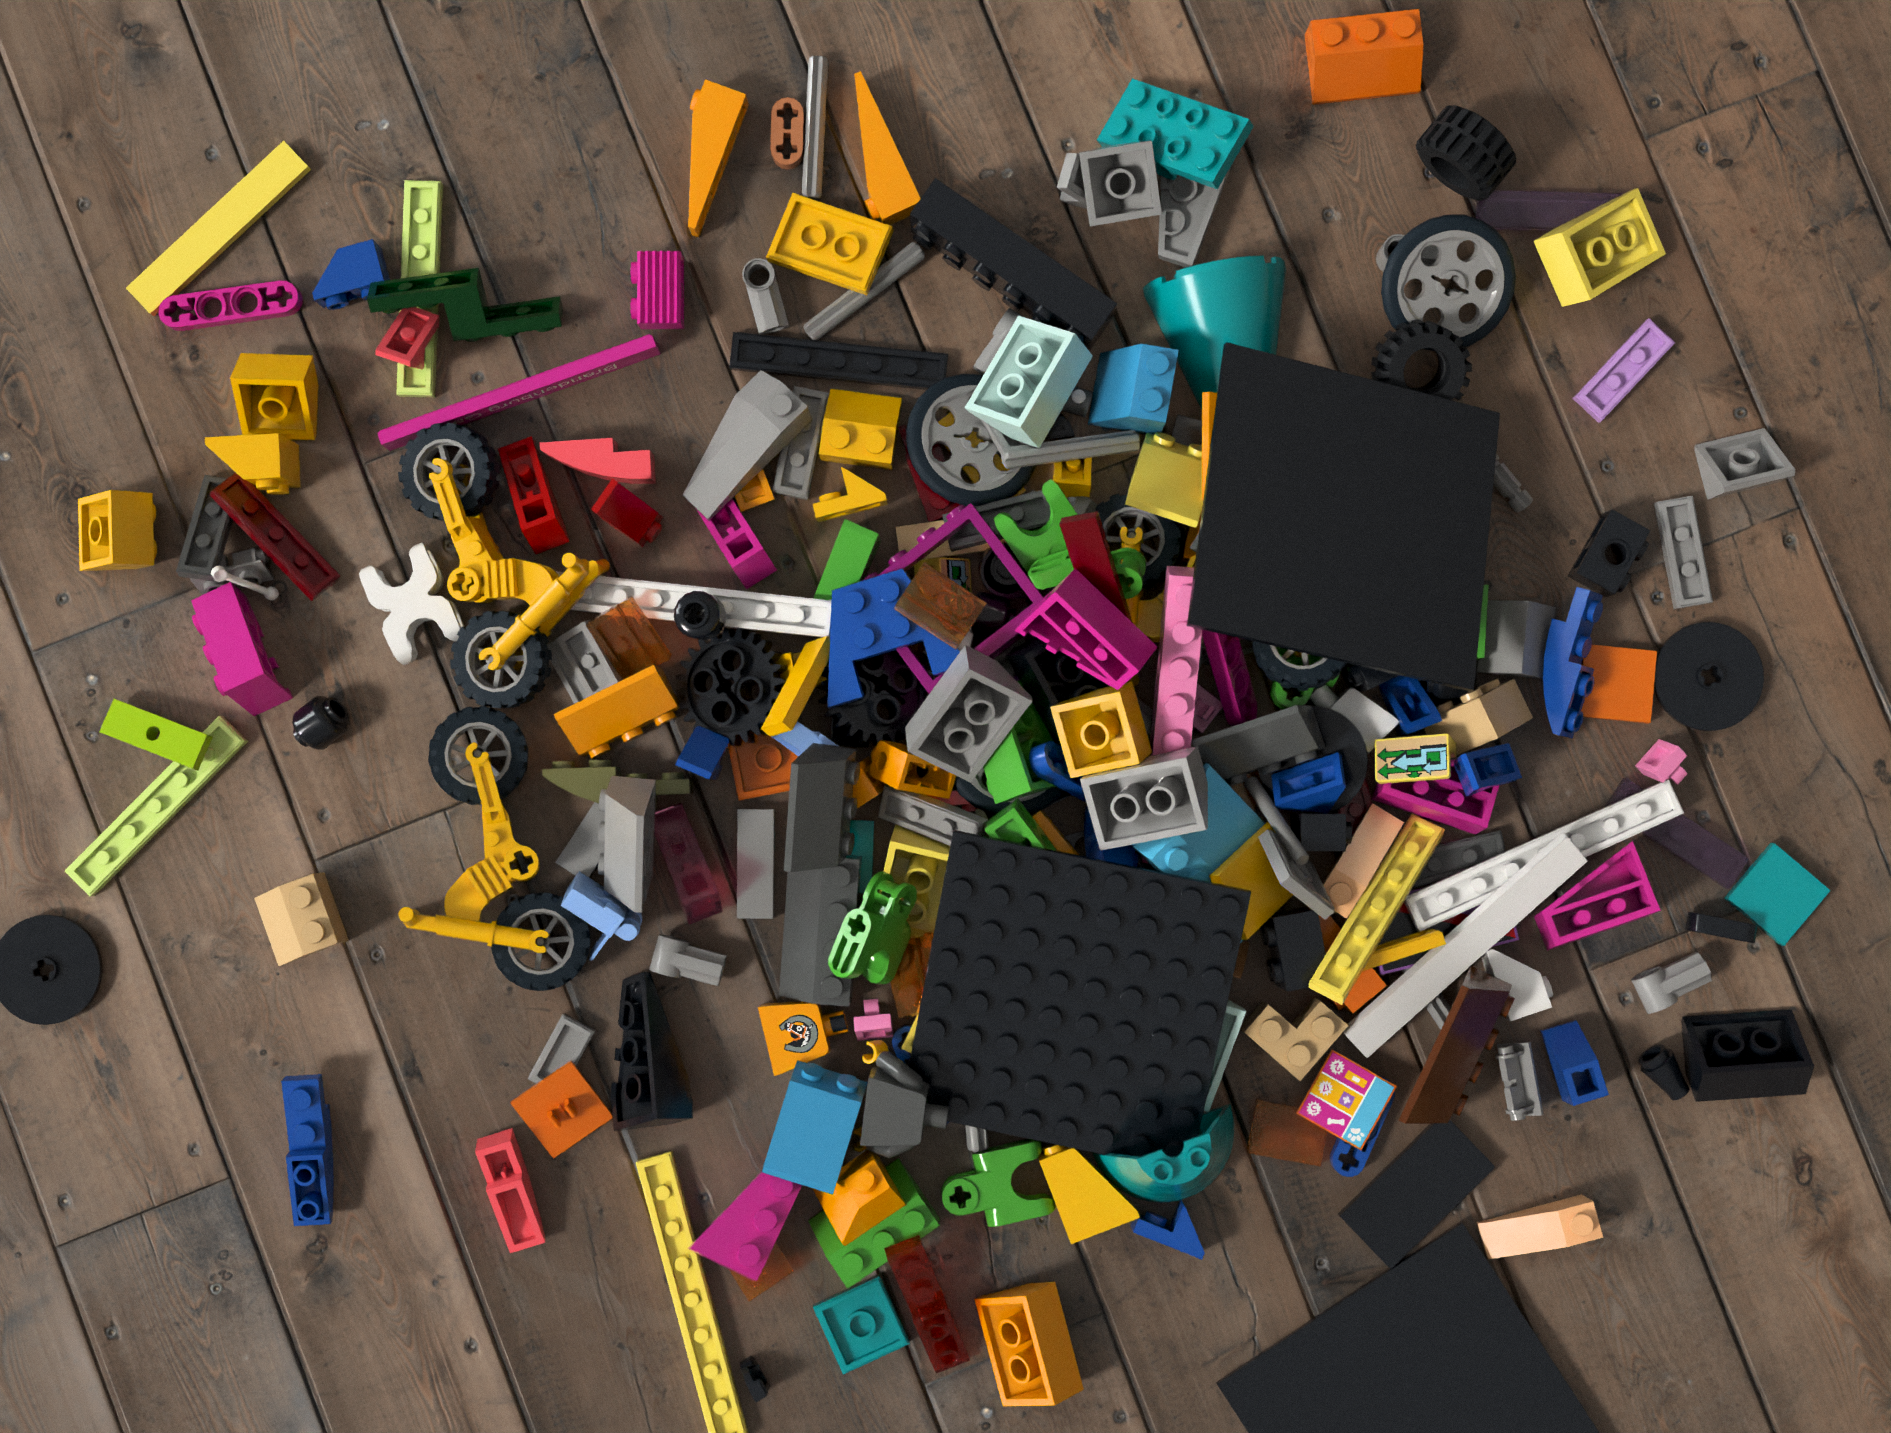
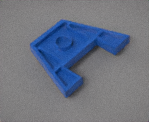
M904 569L832 590L827 708H833L865 698L855 662L924 642L932 673L934 676H938L947 671L960 653V649Z

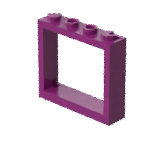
M972 503L966 507L962 504L946 516L948 521L937 530L935 527H931L917 538L919 544L910 551L901 550L888 561L890 566L879 575L877 572H874L862 581L899 569L908 571L968 523L972 522L1033 602V604L974 648L994 659L1023 637V635L1014 630L1044 597L1032 584L1030 578ZM909 646L897 649V652L930 694L944 674L933 679Z

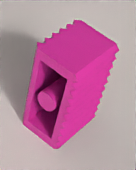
M637 251V262H631L630 268L632 284H637V298H631L630 303L632 320H637L640 329H684V257L681 251Z

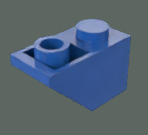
M371 239L337 249L312 292L314 301L323 308L327 307L328 310H336L348 306V301L361 297L363 300H367L371 282L390 280L382 248Z
M1577 1020L1540 1030L1562 1101L1575 1106L1609 1095L1598 1059Z

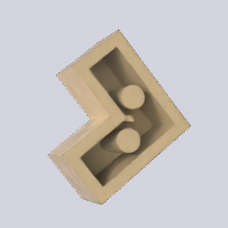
M1496 678L1479 686L1478 689L1460 697L1462 703L1454 706L1450 700L1436 706L1442 721L1425 727L1424 730L1427 735L1449 734L1456 742V754L1459 755L1500 738L1531 720L1533 716L1515 679L1500 684L1499 679Z
M1313 998L1292 1024L1269 1004L1262 1001L1241 1025L1240 1030L1291 1075L1301 1081L1349 1025L1324 1003Z

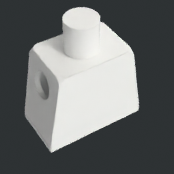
M1325 684L1315 689L1309 698L1315 706L1333 709L1352 721L1360 731L1368 753L1375 747V739H1383L1399 723L1394 716L1353 687L1346 688L1337 696Z

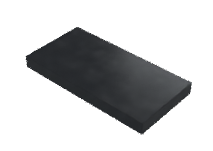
M1451 1120L1448 1123H1432L1355 1196L1338 1215L1392 1269L1495 1166Z

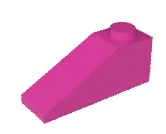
M733 499L709 521L697 510L746 589L777 571Z

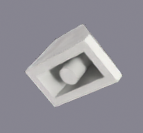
M1491 948L1481 956L1486 973L1512 985L1509 995L1515 999L1506 1018L1502 1017V1019L1513 1021L1552 1008L1549 998L1553 997V991L1546 976H1541L1539 971Z

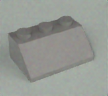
M965 645L906 725L907 750L909 753L971 783L1032 703V696L996 660Z
M1198 746L1148 756L1140 764L1089 774L1080 779L1100 851L1208 829V782Z
M611 776L607 789H601L599 797V811L605 812V821L600 823L598 840L599 843L605 845L604 853H600L598 874L604 875V890L633 912L642 913L654 872L656 780Z

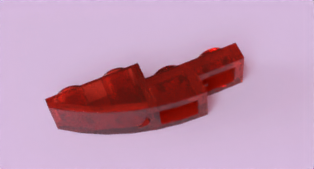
M920 1235L884 1248L888 1262L910 1309L913 1323L935 1372L939 1373L970 1361L947 1296Z

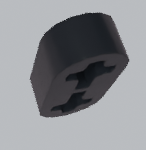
M1688 912L1685 930L1749 943H1755L1758 925L1693 912Z

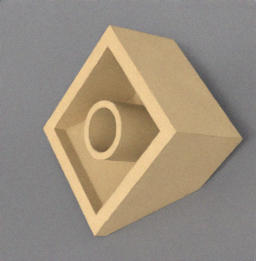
M325 873L310 874L278 886L254 898L278 966L349 941Z

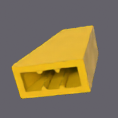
M1049 1144L1043 1148L1044 1153L1039 1155L1038 1159L1071 1244L1140 1218L1136 1206L1079 1149L1056 1144Z

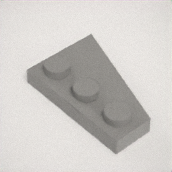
M1230 169L1218 189L1179 175L1175 180L1161 176L1160 203L1162 215H1159V259L1185 268L1195 265Z

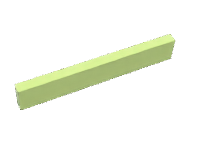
M404 180L401 278L440 273L443 184L441 181ZM439 304L423 310L438 315ZM438 328L425 348L423 370L397 363L396 395L399 397L435 398Z
M218 716L202 732L213 738L198 771L173 761L65 870L89 896H95L248 742L224 716Z

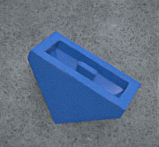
M1399 675L1378 685L1388 712L1399 721L1395 726L1398 736L1408 735L1442 721L1440 713L1418 679Z
M1339 752L1271 775L1275 806L1281 810L1327 814L1346 788L1342 756Z

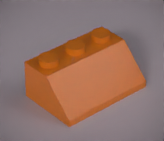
M1419 9L1310 21L1305 32V44L1313 105L1420 93L1424 44Z

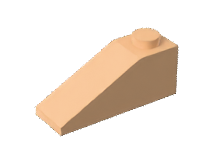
M1373 803L1354 831L1351 844H1346V851L1341 852L1322 883L1335 908L1334 911L1346 919L1365 891L1404 824L1403 821Z
M1582 1194L1476 1222L1486 1259L1565 1248L1603 1238L1594 1202Z

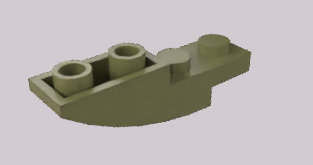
M589 760V767L575 768L574 761H553L552 769H542V776L556 786L576 796L599 803L601 789H607L611 776L621 777V767H611V760ZM684 772L662 773V780H656L655 810H658V795L694 794L693 780L684 779ZM648 773L626 774V777L648 779Z

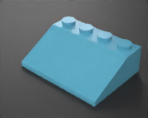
M1205 763L1203 767L1208 782V829L1132 844L1131 846L1156 871L1211 882L1209 875L1265 823L1208 763Z

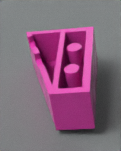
M1076 568L1047 594L1014 630L1024 637L1029 633L1047 643L1045 649L1054 654L1061 651L1078 661L1076 667L1116 690L1136 675L1157 649V646Z
M229 582L191 600L196 613L192 615V620L197 631L204 636L206 641L203 651L209 663L214 665L217 675L214 676V682L221 695H228L253 716L293 698L289 688L282 686L275 677L273 670L279 666L275 657L268 658L261 640L264 637L263 631L246 595L232 582Z
M1451 760V777L1449 779L1379 784L1377 782L1372 800L1476 835L1488 827L1500 785L1490 787L1467 797L1454 766L1455 760Z
M1632 841L1534 916V919L1548 951L1651 916L1661 910Z
M761 1171L687 1249L752 1281H757L802 1185L762 1173Z

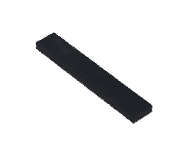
M733 332L729 368L736 371L758 373L762 370L767 374L927 390L933 384L946 378L948 354Z

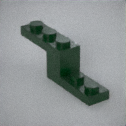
M479 268L371 282L367 297L371 313L382 311L383 313L390 314L398 312L403 308L418 306L419 308L426 309L434 307L439 303H444L453 341L465 340L467 342H475L489 336L501 335L503 337H511L525 331L547 332L555 327H562L563 307L560 296L488 306Z

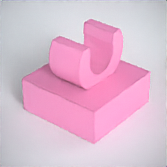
M1197 684L1193 728L1199 733H1203L1223 706L1221 701L1199 684Z
M1658 739L1635 766L1647 777L1662 783L1665 780L1671 779L1678 785L1687 775V772L1680 766L1687 755L1679 746Z
M878 999L863 1000L865 1016L854 1017L857 1041L893 1037V1024L890 1013L880 1014Z

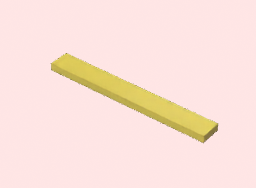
M673 1151L637 1160V1170L708 1433H748L701 1255L687 1249L696 1240Z

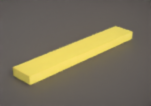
M283 140L131 282L126 289L152 316H155L159 312V306L165 298L178 295L298 183L311 168Z
M1413 813L1410 815L1310 979L1308 988L1341 1005L1344 1003L1444 836V828Z

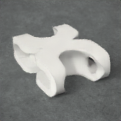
M422 542L413 546L409 551L413 572L410 580L402 586L392 587L386 580L383 572L373 566L365 567L359 573L370 604L377 609L391 612L383 622L382 631L396 660L404 666L417 658L418 652L415 646L414 634L417 627L423 622L434 620L441 628L444 636L455 642L459 638L457 635L458 631L465 627L456 604L443 596H435L443 587L444 577L432 551Z

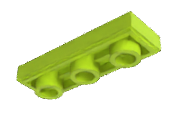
M113 699L99 731L197 771L213 738L117 699Z

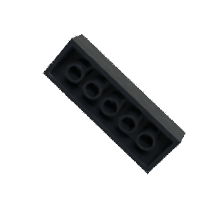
M935 178L911 211V232L915 234L913 239L927 250H931L932 247L944 254L942 259L948 265L958 271L963 267L974 275L972 280L977 285L987 291L993 288L1003 295L1002 301L1018 312L1022 308L1033 316L1031 320L1075 333L1089 351L1112 320L1117 306L1116 302Z

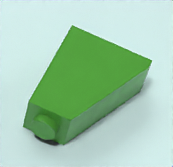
M844 519L813 599L832 600V590L862 581L866 577L880 546L879 533Z

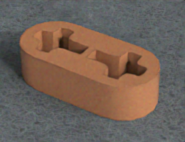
M781 98L774 104L771 112L770 149L772 158L777 166L787 170L799 166L804 156L805 117L803 107L794 98ZM785 108H792L793 114L798 115V117L791 119V129H785L783 117H778L785 114ZM785 138H791L792 149L797 150V153H791L790 159H784L782 153L778 152V150L784 149Z

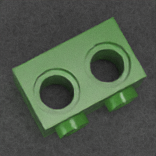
M1016 799L991 817L984 828L989 837L1058 851L1019 799Z

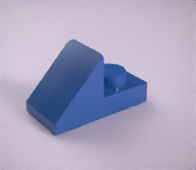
M697 726L675 765L706 779L717 780L723 767L720 763L728 747L729 739L706 728Z
M1509 743L1467 752L1460 755L1454 761L1456 772L1467 797L1490 787L1510 783L1522 778Z
M1182 1200L1178 1203L1170 1226L1166 1225V1218L1150 1211H1146L1145 1216L1139 1214L1140 1218L1132 1221L1131 1229L1133 1233L1201 1260L1203 1259L1205 1252Z

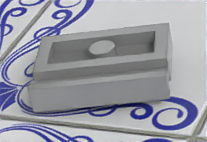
M591 620L583 621L557 637L553 642L547 644L548 650L552 651V660L550 661L574 704L623 680Z

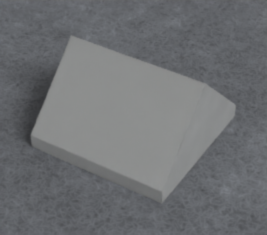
M1152 140L1115 144L1079 152L1090 227L1162 215Z
M1765 428L1695 445L1694 451L1707 500L1778 483L1795 476V468Z
M1488 600L1485 657L1477 660L1476 673L1543 679L1546 641L1552 618L1555 619L1556 607L1532 601Z

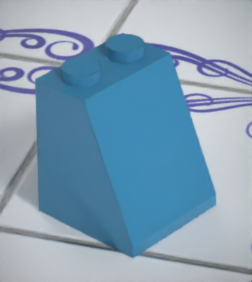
M1137 344L1100 353L1088 425L1121 431L1135 430L1136 433L1144 435L1146 433L1154 435L1155 432H1161L1167 420L1179 350L1148 344Z
M797 1060L762 1173L833 1195L868 1082L859 1080L850 1074H840L824 1069L814 1063H805Z

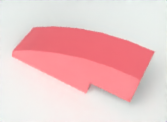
M613 438L540 442V450L545 455L583 474L608 481L614 479L622 483L656 484L654 454L650 450L618 452V443Z
M513 1128L478 1138L475 1153L487 1182V1195L509 1252L513 1253L545 1243L546 1238L534 1191Z

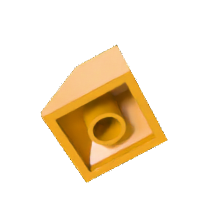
M868 1150L841 1167L833 1195L813 1189L844 1246L906 1205L878 1154Z

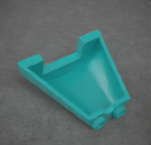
M1245 256L1207 262L1177 270L1173 280L1166 282L1165 276H1161L1143 287L1144 297L1170 348L1179 350L1177 362L1201 409L1202 392H1218L1223 346L1226 342L1277 355L1286 274L1285 261L1282 258L1272 257L1271 263H1265L1264 256Z
M1227 1104L1203 1113L1200 1126L1202 1135L1183 1141V1150L1177 1156H1167L1160 1149L1143 1156L1114 1153L1103 1155L1093 1152L1094 1158L1104 1175L1116 1187L1130 1196L1157 1203L1186 1199L1209 1186L1221 1173L1229 1159L1234 1142V1118L1231 1105Z

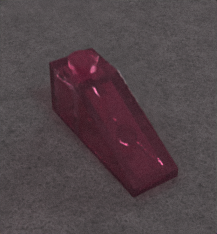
M682 803L655 812L654 837L688 925L723 912L718 889Z

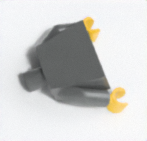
M868 1041L866 1044L872 1047L874 1054H863L862 1060L867 1064L876 1063L878 1067L873 1066L868 1077L863 1125L853 1131V1134L861 1137V1141L854 1144V1149L857 1152L868 1149V1151L886 1158H893L912 1150L915 1145L921 1144L925 1126L946 1129L949 1106L929 1104L930 1085L923 1082L922 1077L890 1053L884 1041Z

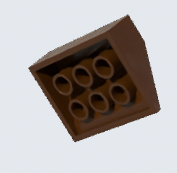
M1473 966L1470 967L1399 1121L1405 1124L1448 1123L1452 1113L1460 1116L1468 1099V1096L1462 1092L1468 1081L1475 1084L1484 1063L1478 1061V1058L1483 1048L1491 1050L1498 1036L1499 1030L1494 1029L1493 1026L1499 1015L1506 1018L1515 998L1509 995L1512 987L1511 984Z

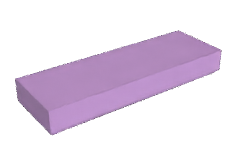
M1648 318L1572 399L1598 423L1601 422L1675 342Z

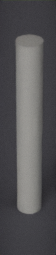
M1249 778L1245 782V787L1296 865L1305 864L1309 860V855L1258 778Z

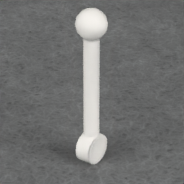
M215 566L211 570V575L217 582L230 581L264 594L265 598L271 601L279 596L278 589L270 586L266 588L229 574L223 566Z

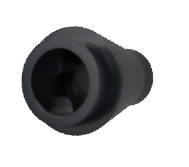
M1658 1044L1641 1054L1639 1057V1062L1642 1065L1641 1071L1659 1086L1671 1100L1681 1099L1689 1092L1690 1087L1685 1082L1671 1049H1666L1664 1045Z

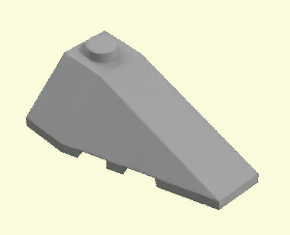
M760 370L734 396L683 496L709 521L812 421L808 406L785 384Z

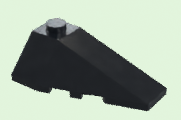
M643 972L625 978L622 981L618 1024L623 1029L621 1048H615L614 1060L620 1061L618 1082H612L611 1087L614 1131L670 1125L692 1119L693 1099L690 1081L651 973Z

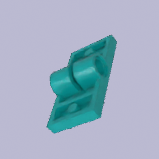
M1132 78L1098 136L1097 141L1104 147L1152 140L1156 173L1170 180H1175L1179 175L1218 189L1254 126L1248 118Z

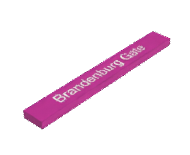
M648 334L385 428L377 434L381 445L392 451L406 446L410 439L414 440L418 437L416 435L418 431L423 428L430 429L433 424L453 423L462 426L652 358L661 353L653 335Z

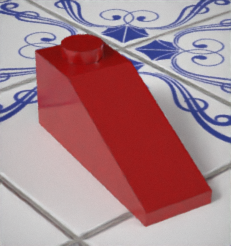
M532 436L498 448L521 531L535 555L570 542L561 512Z
M611 479L591 508L606 523L641 547L647 541L652 543L663 528V525L660 524L663 517L614 479Z

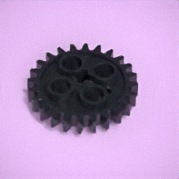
M726 627L723 630V634L719 633L711 641L698 640L700 650L688 649L693 659L691 662H680L687 671L686 674L676 675V679L684 682V687L675 690V693L685 696V700L678 705L680 709L689 710L683 719L684 722H696L692 731L697 726H701L727 737L731 746H741L742 739L745 743H754V733L764 737L767 735L761 730V727L775 703L781 687H783L787 680L780 677V674L787 670V665L776 664V661L782 655L781 652H769L773 644L771 641L762 640L760 642L761 634L751 632L748 634V630L738 628L735 633L734 629ZM739 653L741 657V664L735 670L733 666L734 657ZM717 660H718V665H719L720 670H719V669L717 668V666H716V661H717ZM709 675H712L713 685L707 691L706 680ZM756 683H758L760 687V693L758 697L754 700L752 697V688ZM728 704H730L732 714L730 718L726 721L724 717L725 707ZM744 704H746L747 707L749 708V713H748V714H747V710H746V707H745Z
M917 645L911 647L914 653L917 652ZM897 650L872 657L875 661V670L868 669L864 665L863 660L855 662L865 698L830 708L824 714L825 717L835 715L838 718L833 726L834 729H838L843 725L847 727L845 738L848 739L855 733H858V743L862 745L871 737L873 747H877V743L883 740V738L885 741L896 742V735L901 740L906 738L905 727L927 698L925 694L928 692ZM922 657L919 658V660L922 664H924L927 661V658ZM825 667L821 676L827 679L816 685V688L827 693V695L818 700L821 704H827L829 667ZM894 673L900 674L905 679V689L898 688L895 685ZM873 681L879 683L877 686L878 691H880L879 693L873 691L875 685L872 683ZM895 698L901 699L903 701V705H900L898 700H896ZM877 704L887 707L889 711L888 720H884L878 715Z

